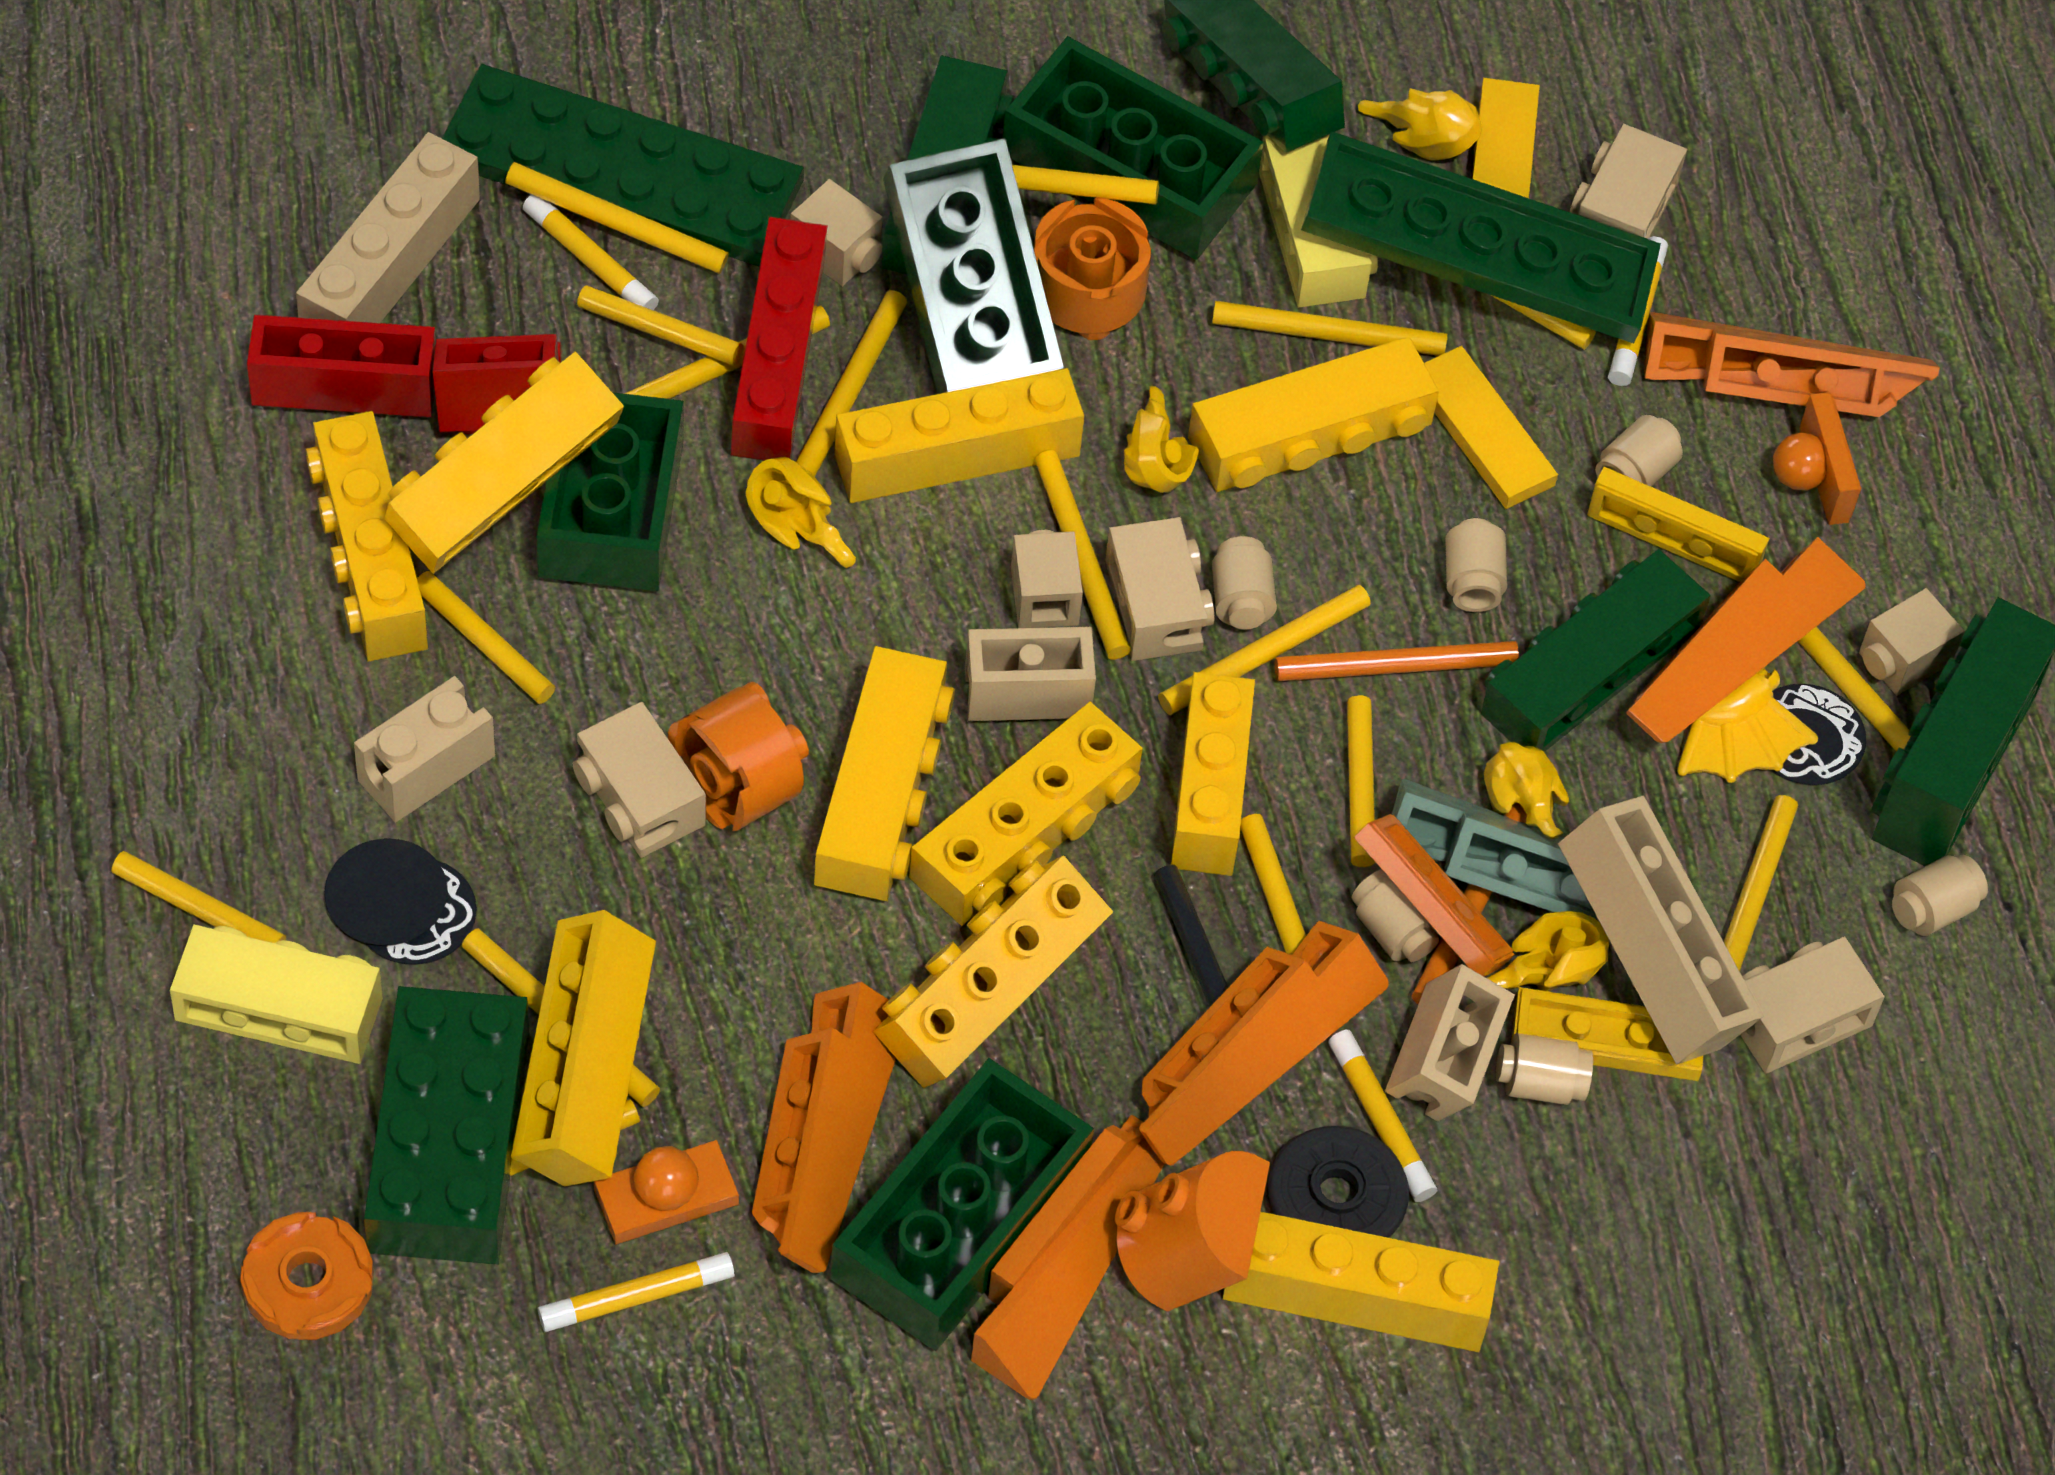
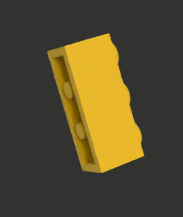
M1199 672L1193 673L1171 865H1176L1178 870L1227 876L1233 875L1240 835L1255 679Z

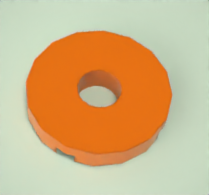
M297 1212L273 1220L253 1237L247 1248L243 1267H241V1288L249 1312L267 1330L288 1339L317 1340L341 1332L361 1315L372 1295L373 1261L365 1239L348 1222L334 1216L333 1220L326 1217H316V1212ZM304 1263L319 1265L326 1272L324 1278L318 1284L311 1287H300L293 1284L289 1280V1275L294 1268Z

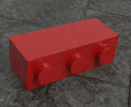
M254 315L247 359L251 403L256 406L360 413L373 411L374 414L432 417L435 394L433 379L436 345L435 327Z

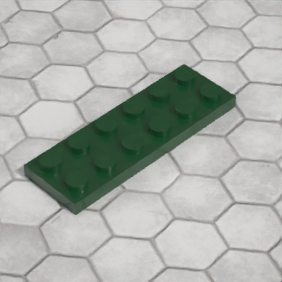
M482 63L442 137L443 140L478 157V173L480 177L508 185L505 183L511 165L516 162L729 252L728 257L758 267L761 264L769 217L786 219L804 181L803 166Z
M1331 131L1324 148L1301 231L1633 344L1642 327L1661 243L1333 131Z

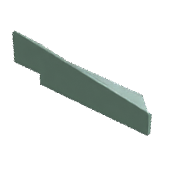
M1402 779L1392 815L1402 823L1434 860L1446 862L1443 870L1449 877L1552 912H1581L1598 920L1558 845L1564 839L1563 837L1549 839L1539 828L1529 826L1526 823L1513 820L1507 816L1410 780Z

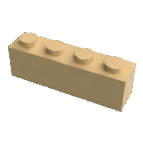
M428 132L296 292L298 318L381 323L480 200L478 157Z
M1644 795L1598 809L1558 843L1676 1065L1722 1049L1764 1017Z

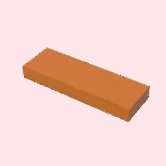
M1389 814L1369 822L1354 837L1468 968L1485 977L1499 970L1515 955L1513 953L1514 950L1394 815Z

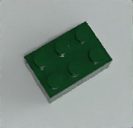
M612 392L624 405L618 423L546 481L536 537L538 577L659 591L684 442V401Z

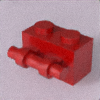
M556 334L436 339L433 379L439 431H458L463 434H474L485 425L481 417L494 403L506 395H510L513 400H516L532 387L527 380L549 359L555 357L561 363V342H557Z

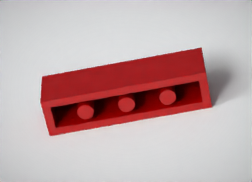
M769 217L733 415L731 456L764 461L780 457L791 459L825 263L828 225Z

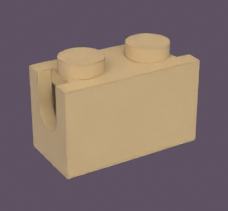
M1623 123L1613 144L1604 141L1600 146L1591 169V173L1595 174L1596 177L1591 185L1585 182L1581 183L1572 202L1570 213L1644 238L1651 237L1678 185L1687 149Z
M1181 517L1109 527L1105 561L1121 623L1131 648L1129 653L1131 661L1202 651L1204 642L1201 629L1204 626L1214 624V607L1210 591L1208 589L1200 590L1196 577L1201 572L1198 545L1195 539L1186 540Z
M1092 627L968 629L965 660V680L969 682L968 721L1069 719L1089 701L1093 703L1096 675Z
M453 676L354 742L358 782L396 823L495 757L493 717L484 707L474 714L471 712L465 700L464 685L456 676Z
M642 701L577 733V742L582 748L584 755L578 757V760L573 762V768L580 785L588 795L597 793L606 807L604 813L611 831L620 842L628 839L640 858L705 826V792Z
M1845 936L1824 946L1821 942H1813L1798 950L1791 957L1790 961L1772 969L1767 965L1759 966L1742 976L1764 1017L1740 1035L1764 1073L1767 1074L1872 1027L1885 996Z
M1463 964L1428 982L1385 1092L1397 1099L1406 1095L1411 1100H1424L1428 1102L1425 1115L1436 1121H1440L1474 1104L1515 994ZM1463 995L1474 1001L1467 1005L1464 1011L1458 1008Z

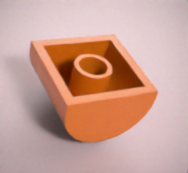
M1230 1151L1180 1173H1170L1162 1181L1140 1191L1132 1190L1122 1198L1115 1214V1222L1118 1225V1253L1127 1277L1145 1299L1168 1312L1247 1279L1270 1162L1249 1152Z

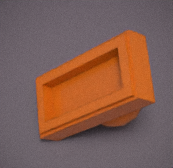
M1830 392L1810 394L1799 427L1801 433L1785 437L1776 447L1773 454L1774 472L1781 483L1793 490L1807 491L1817 487L1828 525L1849 523L1861 491V485L1834 397L1831 396Z
M717 1140L683 1151L673 1146L656 1147L644 1154L637 1166L612 1173L611 1178L594 1181V1191L615 1245L739 1205L738 1191Z

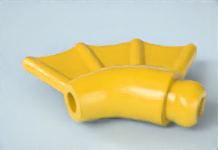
M1764 667L1691 724L1677 772L1680 776L1706 772L1726 779L1728 783H1734L1738 776L1747 771L1755 769L1782 770L1783 764L1790 754L1809 744H1816L1818 736L1773 698L1772 691L1780 684V676L1776 669L1770 674Z

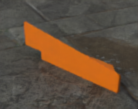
M1650 312L1647 324L1644 378L1651 380L1704 379L1703 388L1708 392L1801 406L1807 405L1810 394L1830 392L1831 396L1834 397L1837 411L1881 417L1894 408L1899 399L1926 380L1932 381L1936 378L1940 369L1930 359Z
M1819 537L1797 554L1781 573L1765 558L1737 584L1634 699L1635 703L1626 711V714L1656 742H1669L1863 591L1866 587L1865 581Z
M1318 921L1292 955L1266 947L1142 1079V1096L1149 1106V1116L1145 1122L1140 1124L1139 1130L1163 1163L1171 1166L1178 1162L1388 988V978L1359 933Z
M863 982L816 993L813 1002L811 1033L786 1040L752 1209V1215L760 1226L771 1232L781 1246L778 1248L780 1254L811 1273H821L827 1268L832 1253V1244L836 1241L896 1061V1057L873 1033L888 1017V1014L882 1007L889 999Z
M1130 1115L1121 1128L1111 1125L1103 1130L991 1270L988 1299L998 1306L974 1333L971 1361L1029 1400H1034L1039 1396L1118 1251V1225L1115 1222V1214L1120 1201L1132 1190L1140 1191L1153 1185L1165 1164L1158 1158L1140 1132L1139 1127L1143 1121L1134 1115Z

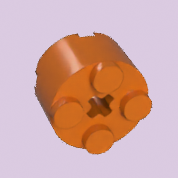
M1094 198V204L1075 205L1074 199L1055 206L1041 219L1036 229L1033 249L1050 316L1054 324L1064 329L1078 332L1085 339L1100 340L1108 336L1110 331L1120 328L1131 321L1142 308L1147 293L1151 247L1147 237L1148 231L1143 220L1130 208L1116 201L1104 198Z
M749 682L742 687L734 688L674 722L669 728L668 740L679 756L682 757L684 763L706 794V819L720 829H724L732 824V831H738L797 797L802 791L804 774L801 760L809 755L807 742L796 726L792 724L785 726L782 719L771 707L767 694L758 683Z

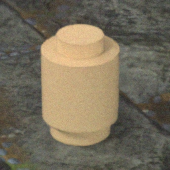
M1651 415L1640 416L1602 451L1601 461L1596 465L1595 469L1597 478L1603 467H1607L1652 487L1682 458L1683 450L1679 432L1666 419L1656 418Z
M1472 518L1464 520L1448 531L1445 538L1447 591L1453 596L1454 604L1462 610L1469 612L1488 611L1500 604L1502 594L1507 589L1506 536L1501 528L1485 519Z
M1240 536L1224 541L1218 547L1217 555L1212 561L1216 614L1222 622L1235 628L1244 630L1256 628L1268 621L1275 614L1277 608L1271 555L1265 550L1261 541L1252 537Z
M1947 855L1898 880L1894 886L1892 908L1897 920L1903 927L1914 931L1918 935L1928 936L1976 911L1980 901L1985 899L1988 894L1987 880L1980 866L1967 855H1960L1958 857Z
M1382 869L1372 873L1355 889L1352 894V900L1358 906L1356 915L1393 961H1401L1406 958L1410 962L1418 961L1437 946L1440 939L1437 935L1438 932Z
M1520 1033L1514 1035L1511 1045L1501 1044L1496 1063V1081L1505 1083L1507 1096L1568 1105L1571 1099L1585 1101L1588 1096L1593 1072V1053L1591 1050L1579 1049L1578 1043L1574 1041Z

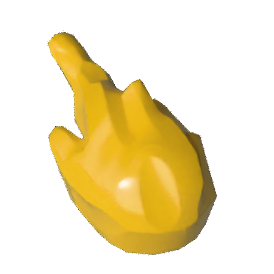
M1410 88L1408 98L1404 101L1375 102L1363 100L1358 104V111L1364 115L1387 120L1396 128L1407 129L1395 132L1392 135L1393 141L1429 161L1448 159L1462 154L1476 142L1482 131L1476 107L1452 90L1426 93Z
M1149 386V400L1145 410L1142 408L1138 410L1133 431L1126 436L1128 446L1124 449V470L1134 484L1164 493L1171 492L1189 478L1194 469L1199 449L1194 445H1189L1184 437H1173L1171 440H1168L1170 421L1165 409L1164 394L1156 386Z
M787 457L771 458L762 461L753 469L747 482L746 498L751 511L765 531L792 550L800 548V542L796 535V532H798L807 541L823 546L843 567L849 568L855 564L856 557L843 542L838 530L827 521L826 516L831 513V508L829 507L832 504L831 499L810 471Z
M1516 742L1501 744L1498 752L1486 763L1484 771L1487 793L1494 812L1505 816L1509 813L1515 802L1519 803L1527 813V825L1538 827L1549 839L1559 838L1563 832L1556 827L1552 819L1553 803L1566 806L1569 803V796L1556 767L1546 756L1545 752L1534 746L1523 747Z
M1563 911L1544 914L1512 942V949L1515 952L1530 953L1517 956L1505 969L1490 975L1487 979L1505 989L1533 984L1537 986L1538 990L1548 992L1559 986H1571L1578 983L1585 985L1608 961L1609 938L1601 923L1584 913Z

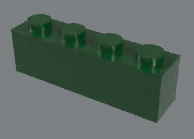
M1164 0L1166 20L1162 22V32L1169 48L1174 52L1181 53L1194 66L1202 79H1208L1215 85L1232 107H1238L1253 121L1261 135H1268L1286 153L1329 135L1331 131L1336 132L1345 128L1342 80L1254 0Z
M941 55L907 161L1000 140L995 139L997 129H1004L1005 110L1015 99L1014 95L1006 94L1008 70ZM890 211L883 233L881 268L907 274Z
M1660 549L1656 550L1641 563L1637 560L1629 562L1616 575L1612 586L1599 596L1595 593L1585 596L1573 609L1570 618L1557 629L1553 626L1546 627L1532 640L1525 654L1514 662L1510 659L1504 660L1491 671L1484 683L1487 690L1481 715L1510 742H1516L1523 747L1534 746L1545 752L1689 638L1703 623L1711 595Z

